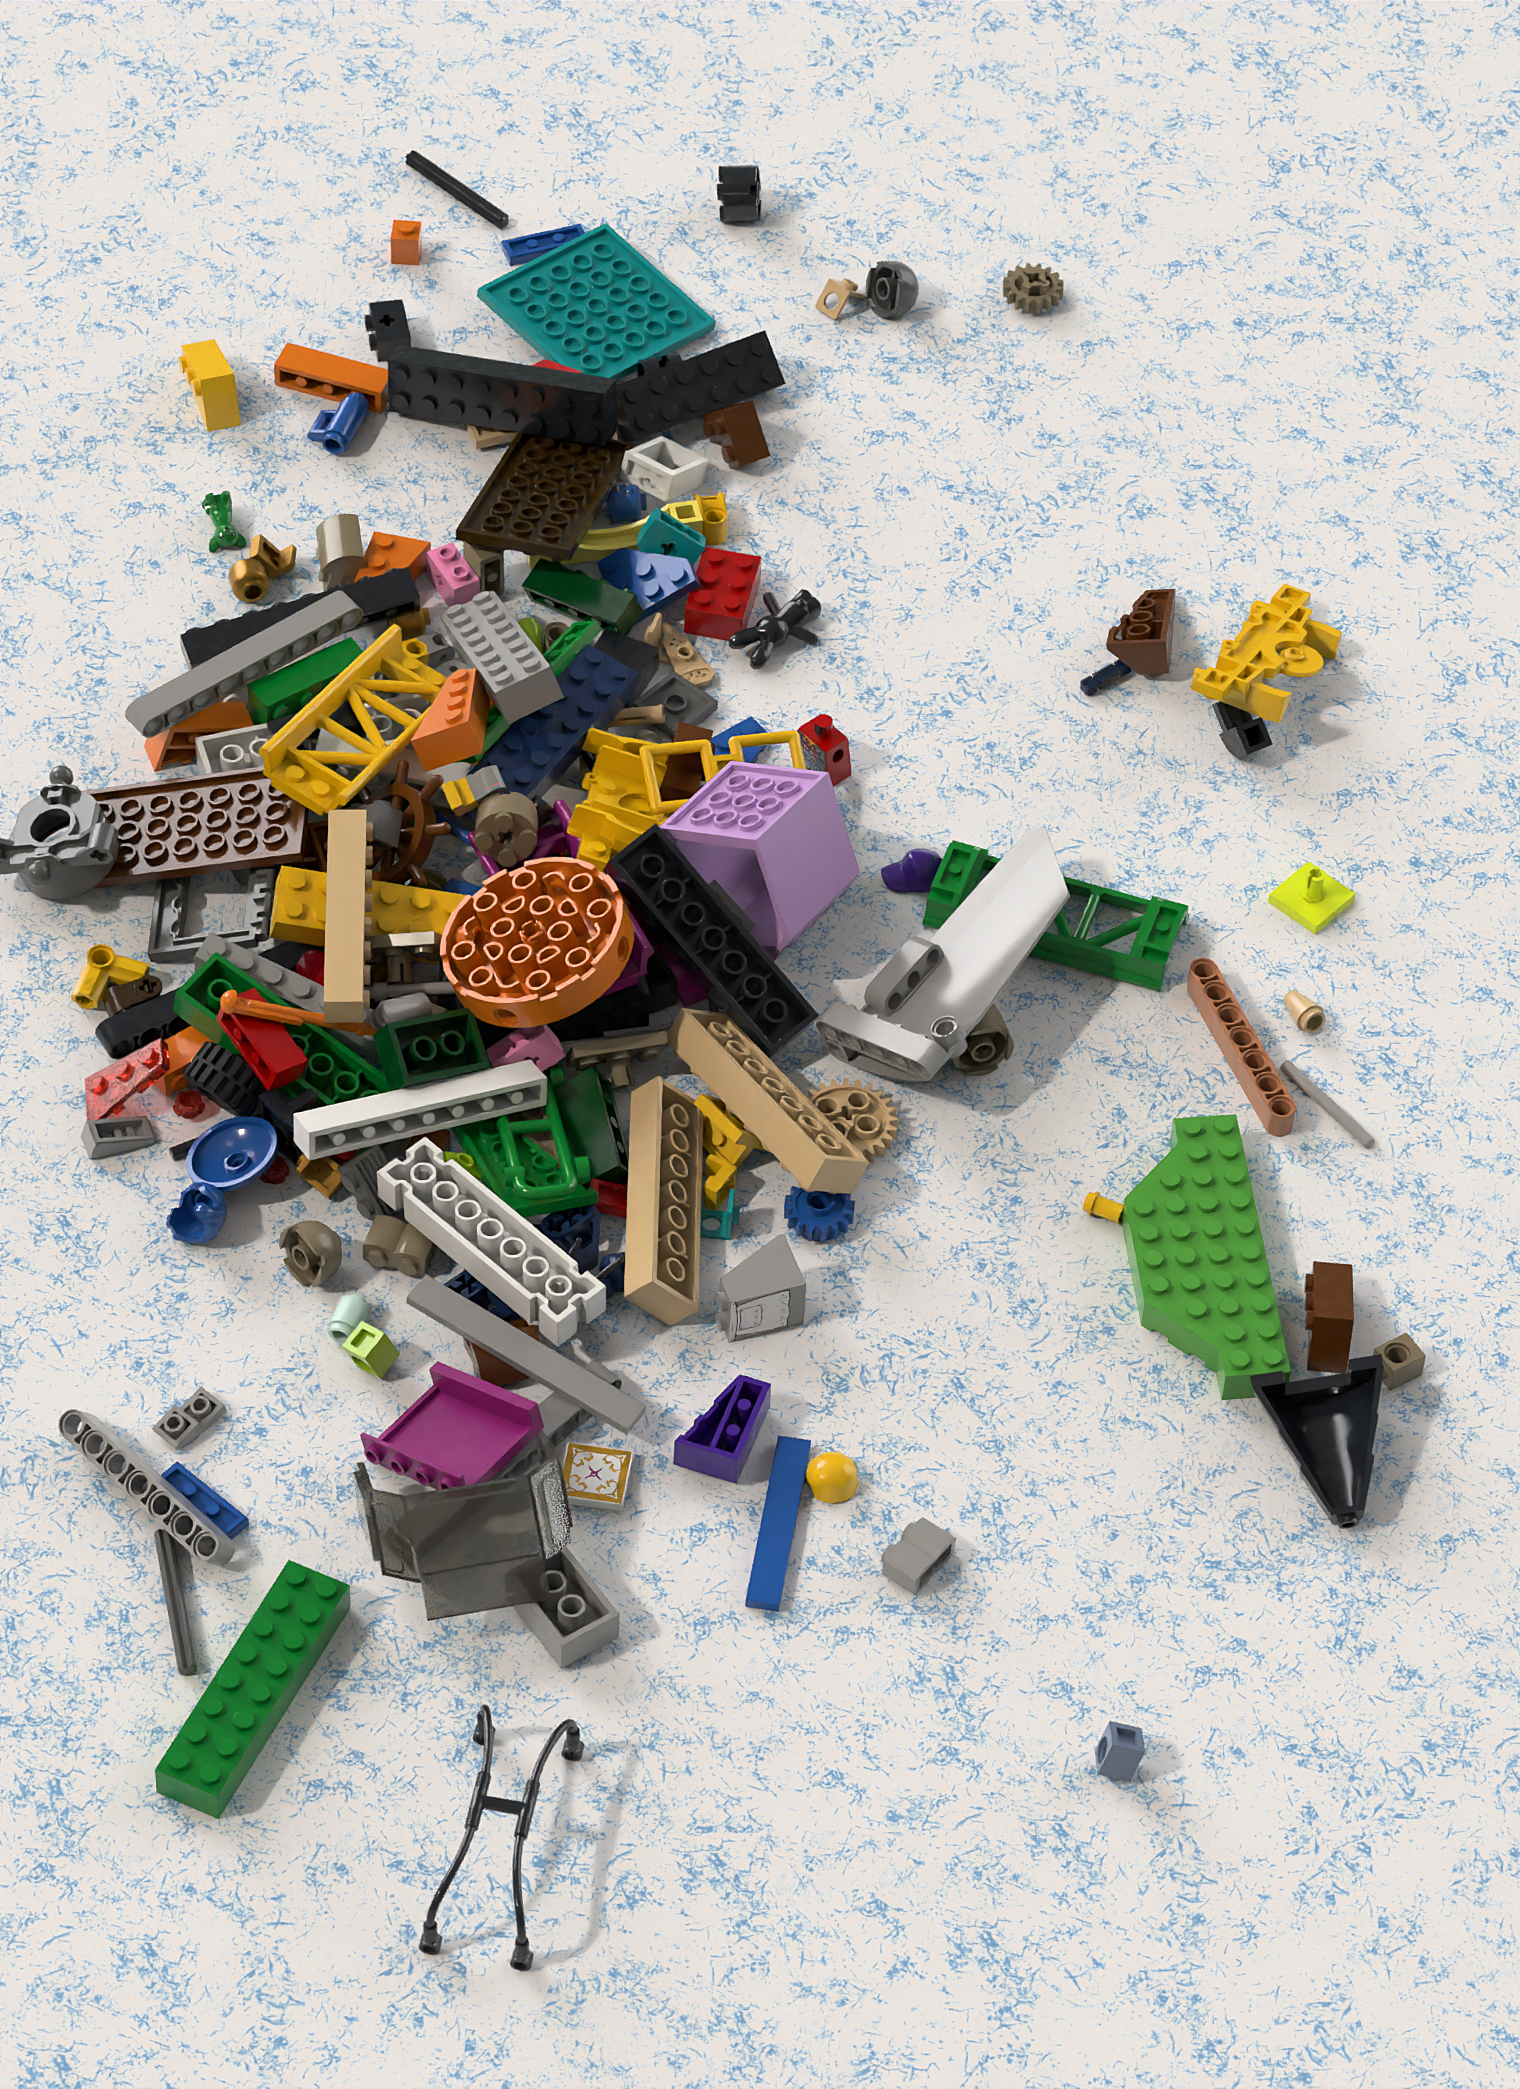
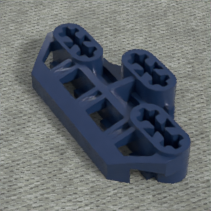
M593 1204L552 1212L542 1220L541 1224H533L537 1230L566 1254H568L576 1238H581L582 1242L573 1258L578 1263V1273L580 1275L598 1266L601 1213ZM465 1269L443 1284L487 1311V1306L492 1303L495 1308L489 1312L505 1322L521 1318L517 1312Z

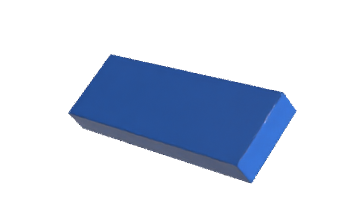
M581 224L503 240L501 241V249L509 266L530 262L585 234Z
M178 1461L161 1474L164 1479L231 1540L249 1526V1518Z

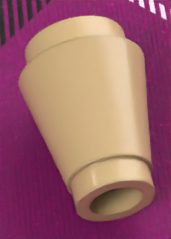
M1292 990L1285 995L1283 1003L1286 1005L1299 1030L1314 1033L1323 1026L1325 1015L1321 1006L1297 990Z

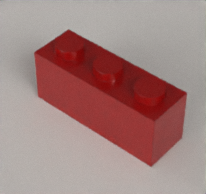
M255 988L237 995L240 998L268 1003ZM220 1008L216 1020L268 1092L300 1079L308 1060L302 1048L296 1045L282 1022L238 1013L229 1015Z

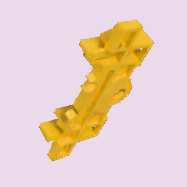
M590 728L582 750L595 753L596 761L592 772L586 773L582 782V787L589 791L587 800L575 806L567 827V833L581 838L576 859L591 863L597 867L598 871L604 873L603 869L612 857L655 823L660 827L671 815L670 813L655 815L651 812L648 805L649 798L639 750L644 745H654L656 743L621 737ZM668 755L653 757L659 788L667 770L665 763Z

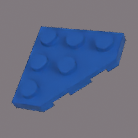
M620 548L597 562L602 579L611 583L615 588L620 590L626 588L637 595V601L643 609V613L634 625L701 586L693 565L685 558Z

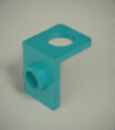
M730 1189L727 1211L701 1209L700 1238L731 1240L732 1224H739L740 1206L734 1205L735 1189ZM714 1218L721 1225L716 1230H707L702 1226V1222L705 1219Z

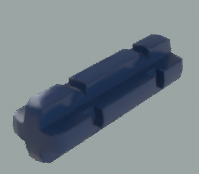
M1118 659L1114 661V665L1111 663L1093 673L1092 676L1089 675L1080 681V690L1085 695L1090 696L1097 692L1098 689H1102L1120 679L1119 676L1123 677L1129 674L1131 668Z

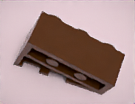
M1313 1261L1312 1274L1306 1273L1304 1282V1293H1306L1304 1311H1306L1305 1330H1308L1307 1371L1347 1373L1354 1324L1352 1265Z

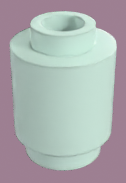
M350 1294L340 1298L328 1323V1334L334 1341L344 1344L361 1321L366 1322L371 1309L362 1296Z

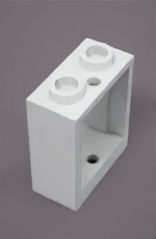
M660 436L625 452L621 465L620 479L630 484H636L640 489L667 502L702 486L709 460Z

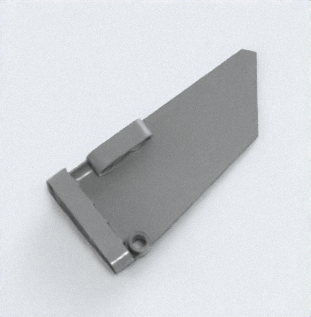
M1046 827L1026 831L929 941L916 936L911 937L869 983L864 995L866 1004L861 1010H857L853 1004L848 1006L837 1001L832 1003L816 1021V1027L826 1048L836 1059L854 1067L890 1078L907 1081H929L949 1058H955L965 1052L968 1044L965 1039L966 1036L984 1017L1070 897Z

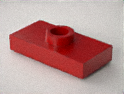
M592 1178L589 1188L591 1187L598 1192V1203L593 1204L600 1213L627 1218L628 1186Z

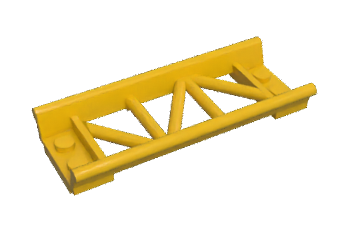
M393 624L259 749V754L264 759L263 775L272 779L271 786L320 816L325 813L328 814L329 810H339L411 742L430 707L427 708L415 719L370 691L417 694L433 704L447 677L402 651L401 628ZM377 671H380L392 680H377L370 678ZM348 700L371 743L330 719L329 716ZM363 702L404 726L405 731L388 747ZM317 728L321 730L323 728L363 753L298 750L296 747ZM323 764L367 767L354 780L349 781Z

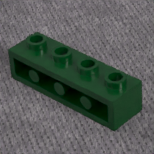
M540 557L522 584L523 589L532 602L581 622L597 620L603 631L608 629L627 636L643 613V609L637 601V595L626 588L620 590L604 579L595 580L590 578L585 572L579 569L575 571L568 569L556 560L551 562Z

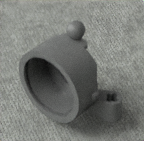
M59 765L54 767L49 774L51 785L44 786L40 791V796L32 799L20 809L9 839L0 838V875L18 873L32 893L47 899L73 897L95 886L111 870L119 850L118 830L110 824L94 797L79 790L77 786L71 785L74 780L71 769L67 766ZM68 827L61 837L54 841L43 842L56 831Z

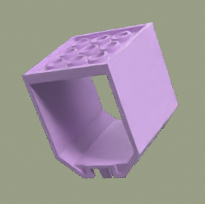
M730 761L660 826L662 831L707 884L715 879L757 925L749 933L774 962L786 947L790 948L810 927L816 924L837 898H841L860 873L828 772Z

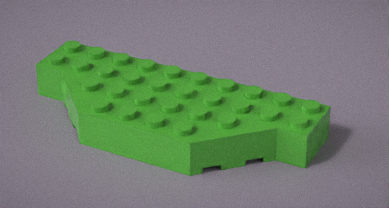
M1237 1115L1173 1118L1170 1136L1171 1151L1124 1198L1121 1224L1141 1326L1149 1331L1156 1330L1167 1337L1169 1344L1188 1356L1193 1354L1206 1362L1205 1367L1217 1375L1221 1400L1256 1398L1253 1393L1250 1376L1283 1371L1285 1382L1287 1383L1290 1379L1291 1370Z

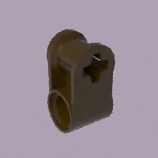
M147 975L107 989L103 993L101 1000L109 1017L161 996L163 990L162 981L156 976Z

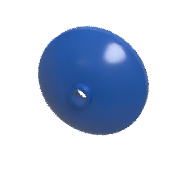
M239 1116L221 1121L203 1132L192 1144L186 1157L187 1173L193 1183L206 1182L214 1185L222 1192L243 1188L260 1178L274 1162L279 1149L278 1135L268 1121L255 1116Z

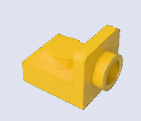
M710 1154L706 1159V1178L708 1179L703 1188L705 1207L710 1210H718L729 1197L730 1189L736 1188L737 1167L726 1159H720Z

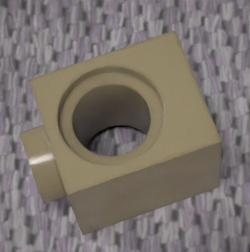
M1407 1333L1374 1348L1373 1355L1382 1354L1384 1365L1382 1382L1389 1391L1422 1375L1426 1355Z

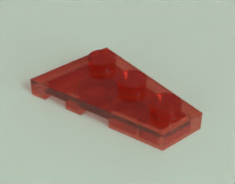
M160 1038L85 1078L87 1120L106 1119L112 1113L117 1116L125 1109L124 1102L136 1092L142 1094L170 1069L168 1044Z

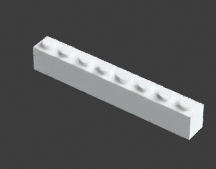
M529 1059L294 1113V1142L308 1160H313L544 1106L547 1099V1077Z

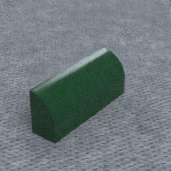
M591 1067L553 1089L572 1160L574 1157H588L590 1182L579 1184L588 1189L592 1178L626 1185L628 1183L629 1152L611 1083L596 1068Z

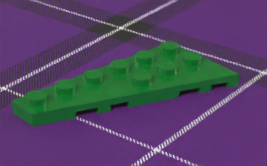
M495 1117L450 1127L465 1153L473 1159L485 1187L523 1218L598 1203V1192L591 1187L586 1189L579 1183L573 1193L565 1197L543 1200L523 1198L516 1193L513 1186H504L503 1167H508ZM513 1135L521 1166L524 1167L525 1182L528 1186H551L565 1182L562 1170L558 1167L556 1159L527 1137L520 1138L518 1135Z

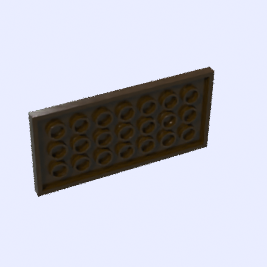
M518 432L458 525L456 540L464 541L470 545L481 544L491 546L497 550L519 551L529 556L551 557L556 561H570L619 480L625 452L635 448V443L610 439L605 446Z

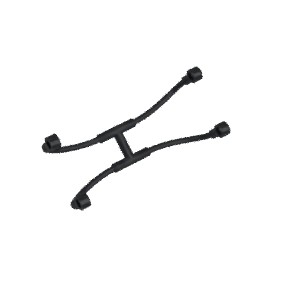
M483 1704L477 1714V1724L472 1737L475 1743L484 1746L481 1771L477 1775L464 1825L466 1829L465 1835L451 1866L429 1906L426 1920L423 1923L419 1950L429 1955H436L440 1951L443 1938L437 1933L435 1917L445 1893L465 1858L474 1832L479 1828L483 1809L518 1815L514 1831L516 1839L512 1862L517 1937L510 1965L518 1971H528L531 1969L534 1954L529 1950V1939L526 1937L521 1862L524 1840L527 1839L540 1789L539 1779L553 1747L565 1731L566 1740L564 1741L561 1753L565 1759L569 1761L581 1760L585 1745L580 1740V1729L577 1727L576 1722L572 1719L563 1721L553 1731L544 1745L531 1778L526 1783L522 1802L487 1796L492 1777L490 1769L496 1729L492 1725L489 1706Z

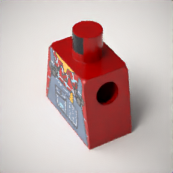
M818 715L797 729L807 770L828 772L833 787L851 776L849 741L842 732L833 726V719L829 715Z

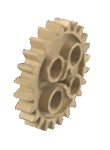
M847 1078L843 1079L842 1085H838L834 1079H831V1085L828 1088L823 1083H819L818 1092L809 1089L808 1099L870 1163H874L875 1154L884 1157L885 1148H892V1142L897 1138L899 1119L896 1117V1107H891V1098L883 1099L882 1089L873 1093V1084L870 1083L863 1088L860 1087L861 1082L857 1079L854 1085H849Z

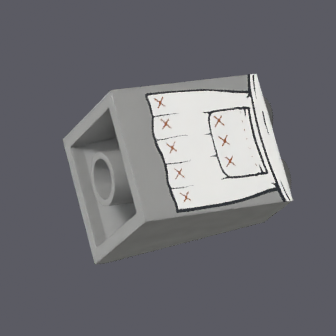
M785 1234L775 1237L720 1278V1292L716 1293L719 1312L715 1313V1321L718 1330L725 1332L729 1343L804 1324L806 1282Z

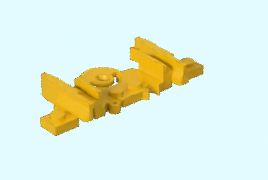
M1284 583L1272 596L1270 604L1259 600L1251 604L1248 620H1244L1242 630L1235 637V640H1223L1216 667L1212 668L1209 666L1206 670L1198 667L1194 669L1191 689L1203 694L1208 699L1219 700L1260 718L1280 723L1284 710L1288 708L1291 692L1262 684L1263 678L1273 679L1279 673L1292 677H1310L1318 674L1323 668L1324 661L1322 656L1335 660L1342 632L1321 622L1311 620L1312 610L1306 608L1309 604L1311 593Z

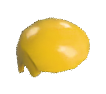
M839 1451L823 1452L814 1457L807 1465V1484L811 1486L814 1497L817 1500L827 1503L844 1502L855 1494L858 1487V1475L856 1466L850 1457Z

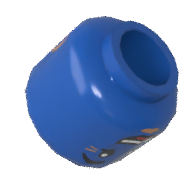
M636 484L615 485L605 501L606 516H611V519L616 523L640 520L641 511H647L646 493L640 494V489Z

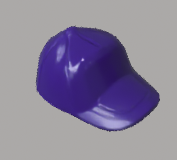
M923 848L912 849L905 854L901 861L883 867L881 869V876L885 885L894 892H930L942 858L932 850Z

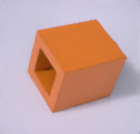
M393 220L390 238L391 264L419 266L422 249L421 221Z

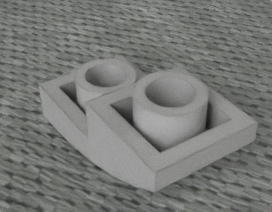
M200 1387L180 1408L174 1405L152 1429L178 1450L212 1426L227 1409L223 1403L203 1387Z

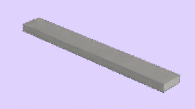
M426 1274L407 1296V1304L626 1435L629 1434L646 1412L645 1404Z

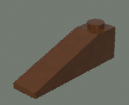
M1175 589L1146 590L1132 605L1133 611L1129 615L1124 614L1120 618L1121 624L1118 627L1113 626L1109 630L1106 643L1107 650L1139 675L1147 674L1151 677H1157L1169 673L1172 654Z

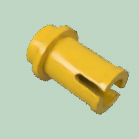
M1098 1191L1095 1193L1089 1192L1085 1198L1083 1210L1087 1211L1089 1216L1095 1214L1120 1224L1124 1204L1100 1196Z

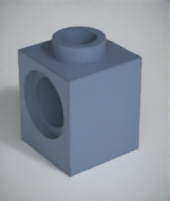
M1113 1721L1108 1722L1095 1748L1098 1775L1131 1781L1145 1754L1142 1728Z

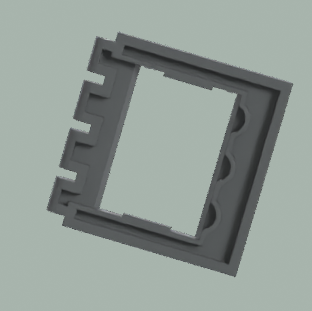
M277 864L250 868L243 929L225 932L219 930L212 931L211 933L244 949L258 947L259 942L269 940L270 918L272 916L274 898L272 894H274ZM191 876L156 880L147 952L151 962L195 956L210 933H198L190 937H184Z

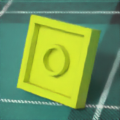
M1308 861L1269 894L1268 902L1316 935L1354 902L1356 894L1326 874L1320 867Z

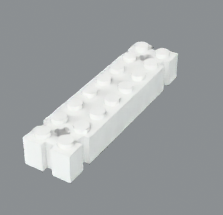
M426 1137L406 1150V1160L401 1162L395 1158L377 1171L378 1197L395 1211L399 1208H404V1217L410 1224L528 1323L531 1324L534 1321H539V1332L557 1347L577 1333V1323L579 1321L587 1325L606 1310V1286L588 1271L580 1275L578 1273V1263L453 1159L445 1163L443 1161V1151Z

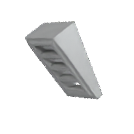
M147 1116L86 1120L81 1135L89 1159L102 1158L153 1145L156 1141ZM138 1128L140 1135H135L133 1129Z

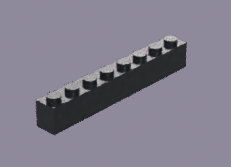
M409 567L402 569L392 568L382 575L362 577L355 583L345 586L335 585L325 592L318 594L308 593L301 596L298 600L288 603L278 602L272 605L271 608L261 611L251 610L234 619H221L207 627L191 628L185 633L180 634L181 650L188 669L191 670L336 591H343L363 611L361 621L347 632L420 611V595Z

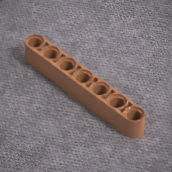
M1207 958L1193 960L1190 964L1187 991L1265 1130L1276 1137L1288 1135L1292 1131L1296 1110L1292 1096L1214 961Z

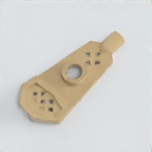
M663 622L661 631L664 637L661 642L673 671L697 687L710 684L715 677V671L709 664H706L684 634L675 632L669 622ZM679 652H686L689 655L682 656L679 654Z

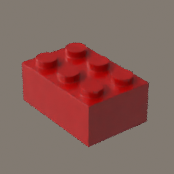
M705 547L696 571L701 586L689 593L685 606L684 633L729 641L735 632L746 629L761 582L762 557Z

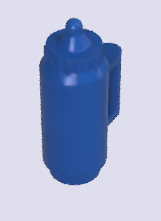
M350 393L341 401L337 410H321L307 437L311 441H322L323 447L329 453L341 454L346 451L367 416L369 403L364 394Z

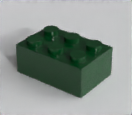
M469 1008L387 1023L372 1035L389 1092L490 1068L475 1015Z

